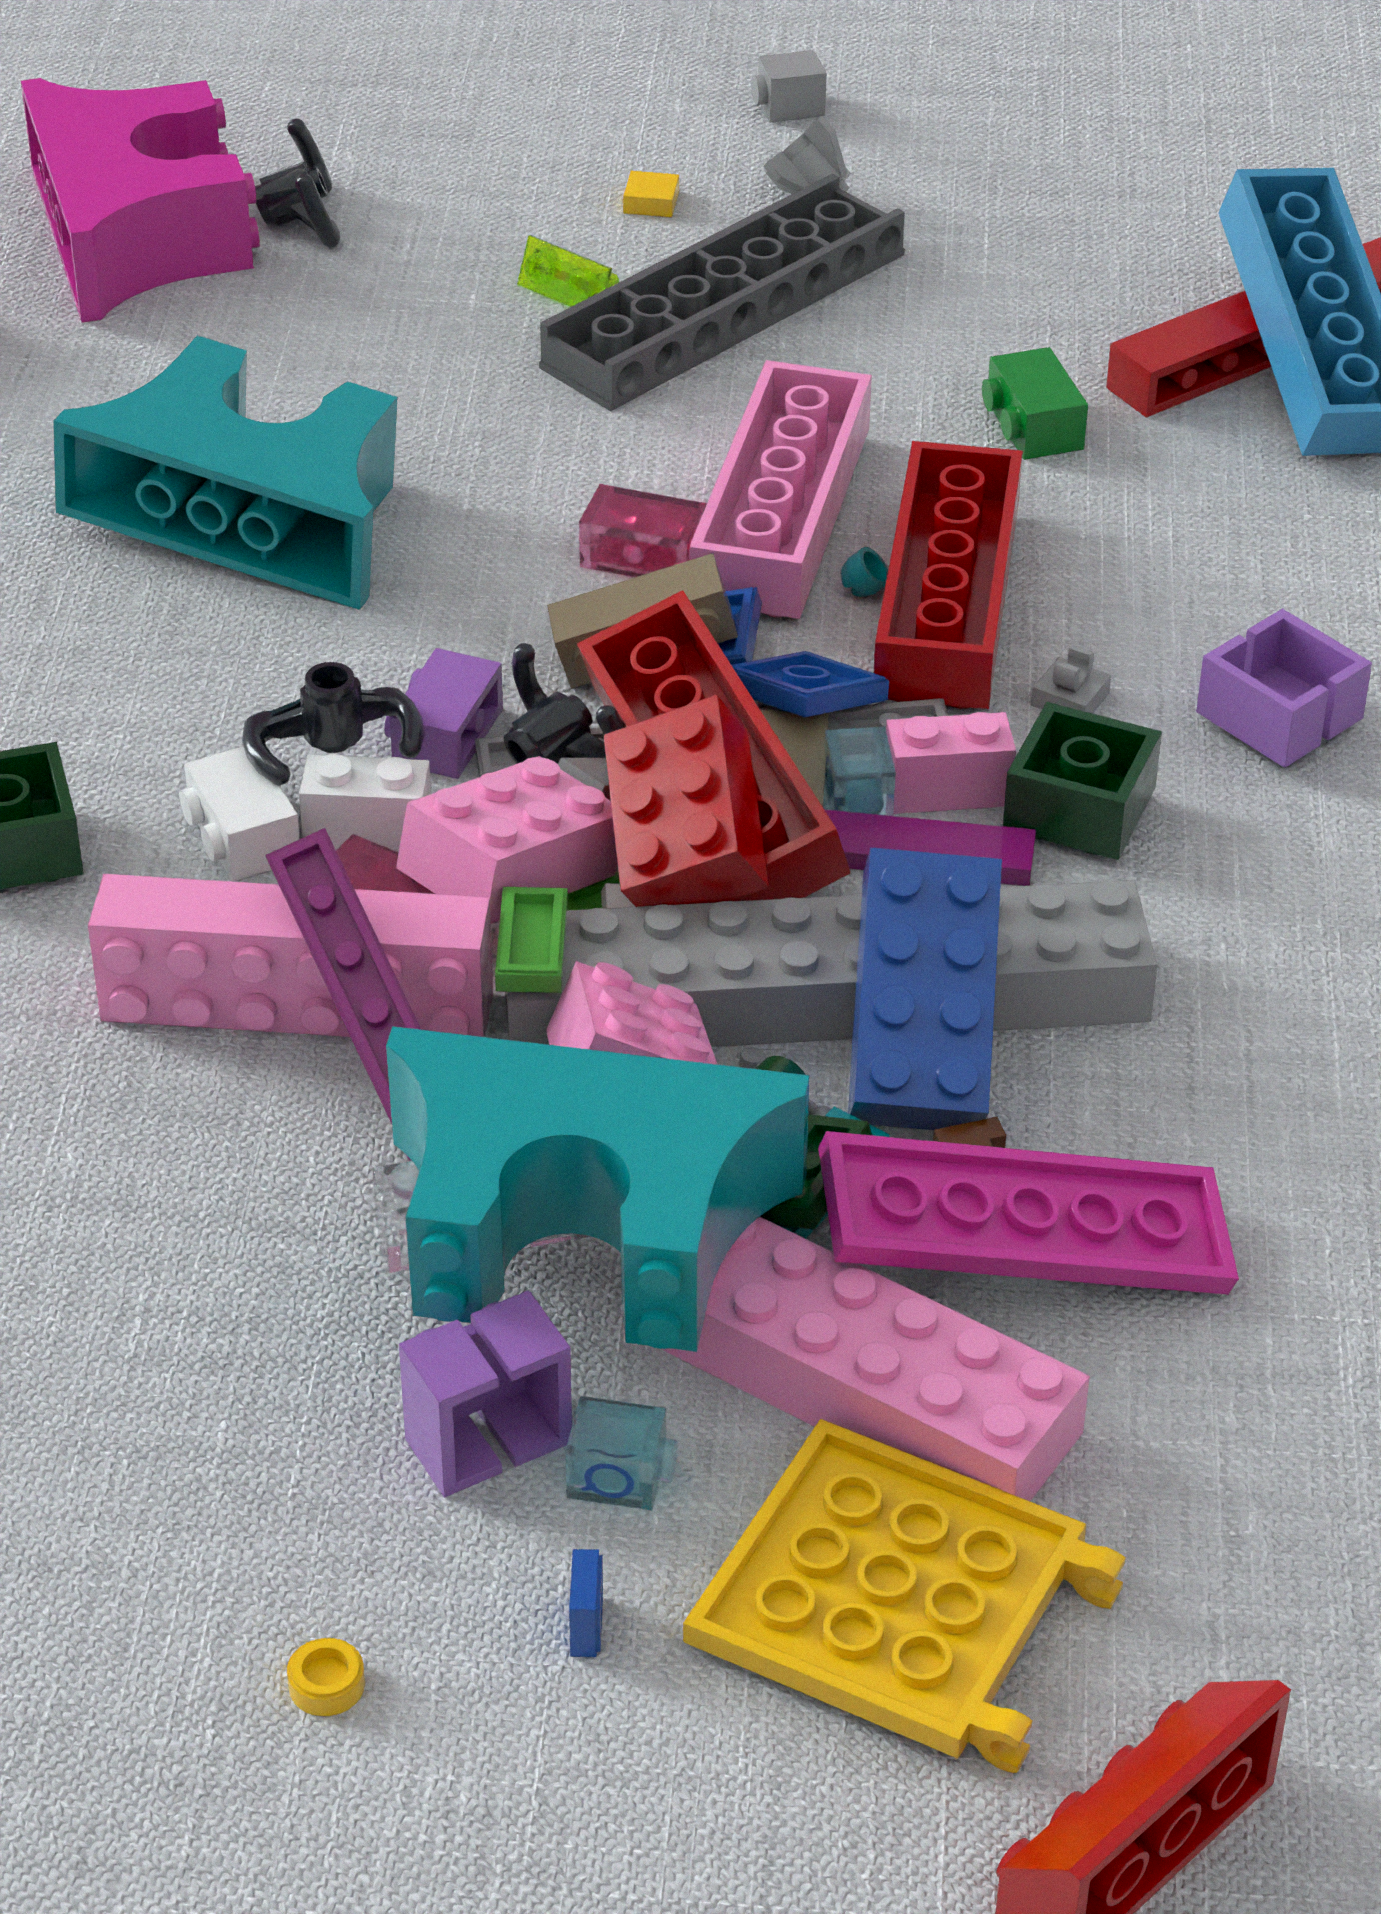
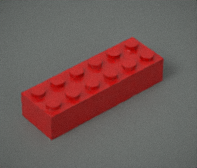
M912 441L875 639L873 673L886 677L885 679L889 680L888 700L904 702L941 698L944 700L945 705L955 708L989 709L1019 506L1022 450Z
M683 590L577 643L596 693L604 705L613 706L617 710L625 727L718 695L747 730L769 888L730 901L772 900L790 897L804 898L851 874L835 825Z

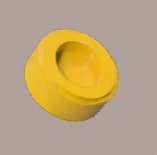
M336 1638L315 1639L299 1647L292 1654L287 1665L288 1689L292 1701L302 1711L315 1716H333L352 1708L360 1700L365 1688L364 1664L358 1650L348 1642Z

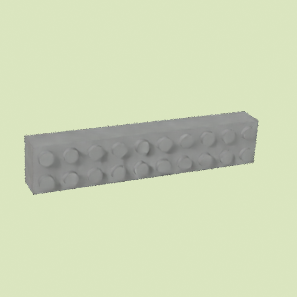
M1105 880L1100 882L1039 884L1000 888L993 1031L1151 1022L1158 965L1135 880ZM850 894L846 896L809 898L790 897L772 900L567 911L562 992L576 961L594 968L598 962H604L628 972L633 977V982L655 990L659 984L670 985L690 995L694 1000L693 1003L697 1004L711 1047L852 1039L862 895ZM505 992L508 1040L549 1045L546 1029L562 993Z

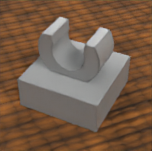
M1071 645L1068 659L1058 657L1033 686L1031 706L1043 709L1045 703L1050 702L1094 713L1110 693L1111 675L1092 668L1094 662V653L1092 651Z

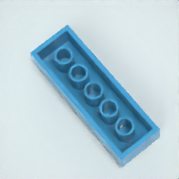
M1237 169L1218 214L1302 456L1381 453V293L1335 169Z

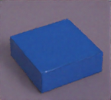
M573 1549L569 1603L570 1657H597V1652H601L603 1555H599V1549Z

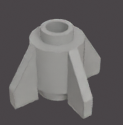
M823 115L818 117L806 129L804 134L793 141L783 152L774 156L763 166L767 171L766 174L779 189L791 194L831 174L840 177V189L847 192L850 188L845 183V180L851 173L845 167L836 131Z

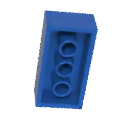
M870 847L862 882L848 1101L849 1114L862 1121H868L870 1125L935 1130L987 1118L990 1099L1002 859Z

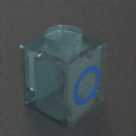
M885 726L825 730V788L830 810L893 816L896 772Z
M580 1396L565 1451L567 1498L653 1511L659 1482H672L677 1460L678 1441L666 1438V1408Z

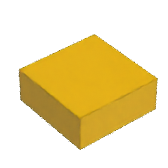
M630 171L623 195V213L673 217L679 195V174Z

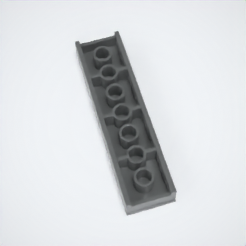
M831 174L540 322L541 361H539V368L607 410L612 411L903 256L905 248H903L905 212L897 208L889 213H885L840 189V177Z

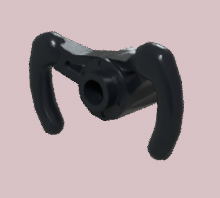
M294 118L289 121L287 130L304 161L260 178L261 184L255 186L256 205L267 225L276 222L280 226L299 219L317 233L326 247H335L340 241V231L336 223L330 219L321 199L328 196V193L332 190V180L307 126L301 119Z
M528 643L517 645L512 657V672L518 693L527 712L513 721V727L504 735V744L515 763L518 764L528 758L538 756L552 760L557 764L561 758H606L604 742L591 734L589 726L593 723V719L587 706L580 698L573 694L567 697L565 694L557 691L547 696L540 687L535 674L534 648ZM604 705L597 710L596 720L604 735L625 728L623 721L613 706Z
M324 662L313 666L307 671L305 685L300 689V699L271 711H262L250 716L244 723L242 743L246 757L256 771L273 784L280 786L289 781L291 772L289 767L277 759L268 749L266 742L272 738L282 739L304 736V739L312 747L327 753H339L354 746L362 738L363 723L382 718L383 716H394L398 718L402 730L399 751L407 758H414L421 751L425 732L420 712L414 702L400 689L395 687H379L373 690L361 689L360 680L358 677H354L351 668L342 663Z

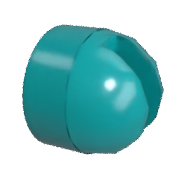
M862 547L843 564L840 572L842 585L845 588H851V593L857 597L874 595L885 587L888 567L877 552L869 547Z

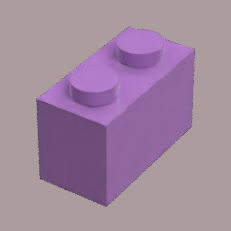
M435 648L423 668H417L413 672L408 690L405 693L414 702L423 718L425 736L421 751L414 758L403 756L399 751L402 735L401 724L398 718L386 716L384 731L386 737L391 738L392 757L429 760L430 773L459 779L475 754V739L486 737L503 710L502 663Z

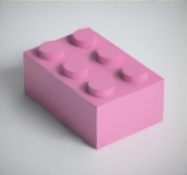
M540 756L528 758L524 762L493 773L483 774L476 779L450 788L440 789L436 793L407 802L396 868L435 894L490 897V920L492 924L500 921L503 887L567 888L569 894L615 875L618 862L611 801L599 789L587 786L562 771L554 761L541 758Z
M578 961L575 962L546 1029L549 1045L717 1064L697 1004L693 1003L694 1000L690 995L670 985L659 984L655 990L633 982V977L628 972L609 963L598 962L594 968Z

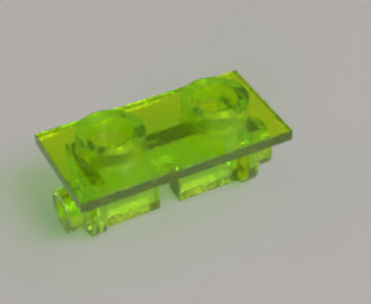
M528 235L517 285L572 307L620 281L619 277L612 273L613 268L533 235Z

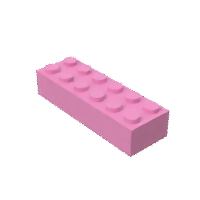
M766 360L689 547V560L714 554L726 591L757 587L762 601L760 613L777 618H801L869 431L872 375Z
M103 874L88 923L101 1021L350 1037L278 884ZM355 889L421 1029L485 1037L493 997L490 897Z
M758 1217L737 1238L719 1267L710 1292L697 1352L670 1348L662 1349L814 1427L820 1419H823L1028 1501L1033 1499L1083 1434L1089 1375L859 1264L835 1262L834 1252L761 1217Z

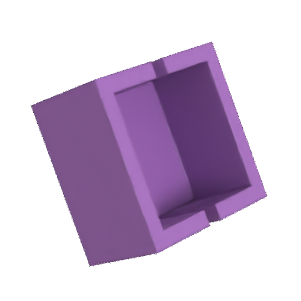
M1282 608L1247 629L1246 638L1237 635L1203 656L1196 712L1286 768L1319 747L1322 737L1330 740L1363 719L1372 662Z
M529 1290L501 1302L488 1304L481 1310L472 1313L471 1324L463 1327L457 1319L438 1328L427 1329L416 1337L399 1343L405 1440L444 1498L502 1473L501 1461L470 1418V1414L475 1412L479 1414L515 1467L573 1443L571 1349Z

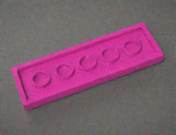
M826 1131L818 1147L835 1262L1229 1295L1239 1280L1213 1167Z

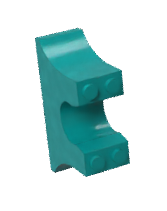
M197 335L162 373L144 386L105 403L64 409L53 420L56 513L358 610L369 599L373 512L393 488L397 396L347 381L325 395L321 405L312 414L302 419L284 423H267L246 418L247 350Z
M392 1026L386 1044L393 1143L414 1162L419 1170L405 1217L413 1316L434 1318L445 1322L458 1319L459 1322L471 1323L472 1313L500 1300L505 1292L504 1275L507 1266L522 1248L547 1236L581 1234L600 1239L621 1253L622 1312L625 1343L646 1345L658 1349L670 1348L697 1352L712 1285L719 1267L732 1245L746 1228L762 1214L790 1198L803 1194L807 1173L809 1075Z

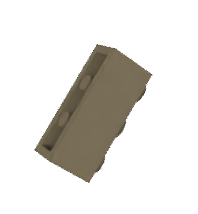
M708 554L548 604L554 644L571 689L592 683L577 643L682 590L717 643L737 638L738 634L729 599L714 554Z

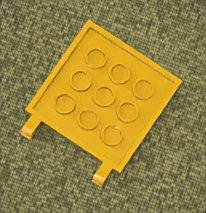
M820 1419L683 1622V1642L957 1759L969 1742L995 1767L1007 1772L1017 1773L1030 1751V1745L1023 1741L1032 1727V1720L1016 1710L994 1706L991 1704L992 1700L1063 1579L1071 1583L1076 1592L1089 1603L1101 1608L1111 1609L1123 1588V1582L1116 1578L1125 1564L1126 1557L1111 1548L1086 1543V1523Z

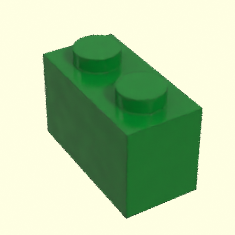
M1045 347L991 356L988 379H984L982 383L984 405L988 411L994 412L1001 423L1005 439L1011 440L1017 450L1023 451V460L1084 450L1088 403L1052 349Z

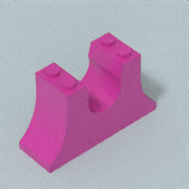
M42 78L21 80L31 168L81 323L102 320L108 312L123 301L158 286L195 277L254 269L252 248L260 247V238L255 217L249 218L248 204L256 203L253 176L251 172L243 173L237 155L228 154L225 142H219L218 129L226 128L224 106L221 98H213L206 80L131 90L81 89L58 85Z

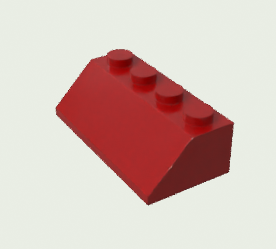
M1279 1680L1208 1682L1186 1703L1182 1700H1176L1169 1705L1159 1717L1153 1732L1135 1748L1132 1745H1126L1121 1748L1107 1764L1100 1780L1084 1794L1080 1791H1074L1069 1794L1057 1807L1050 1824L1031 1841L1028 1838H1022L1008 1849L1002 1857L996 1872L999 1884L995 1914H1134L1274 1784L1291 1689Z

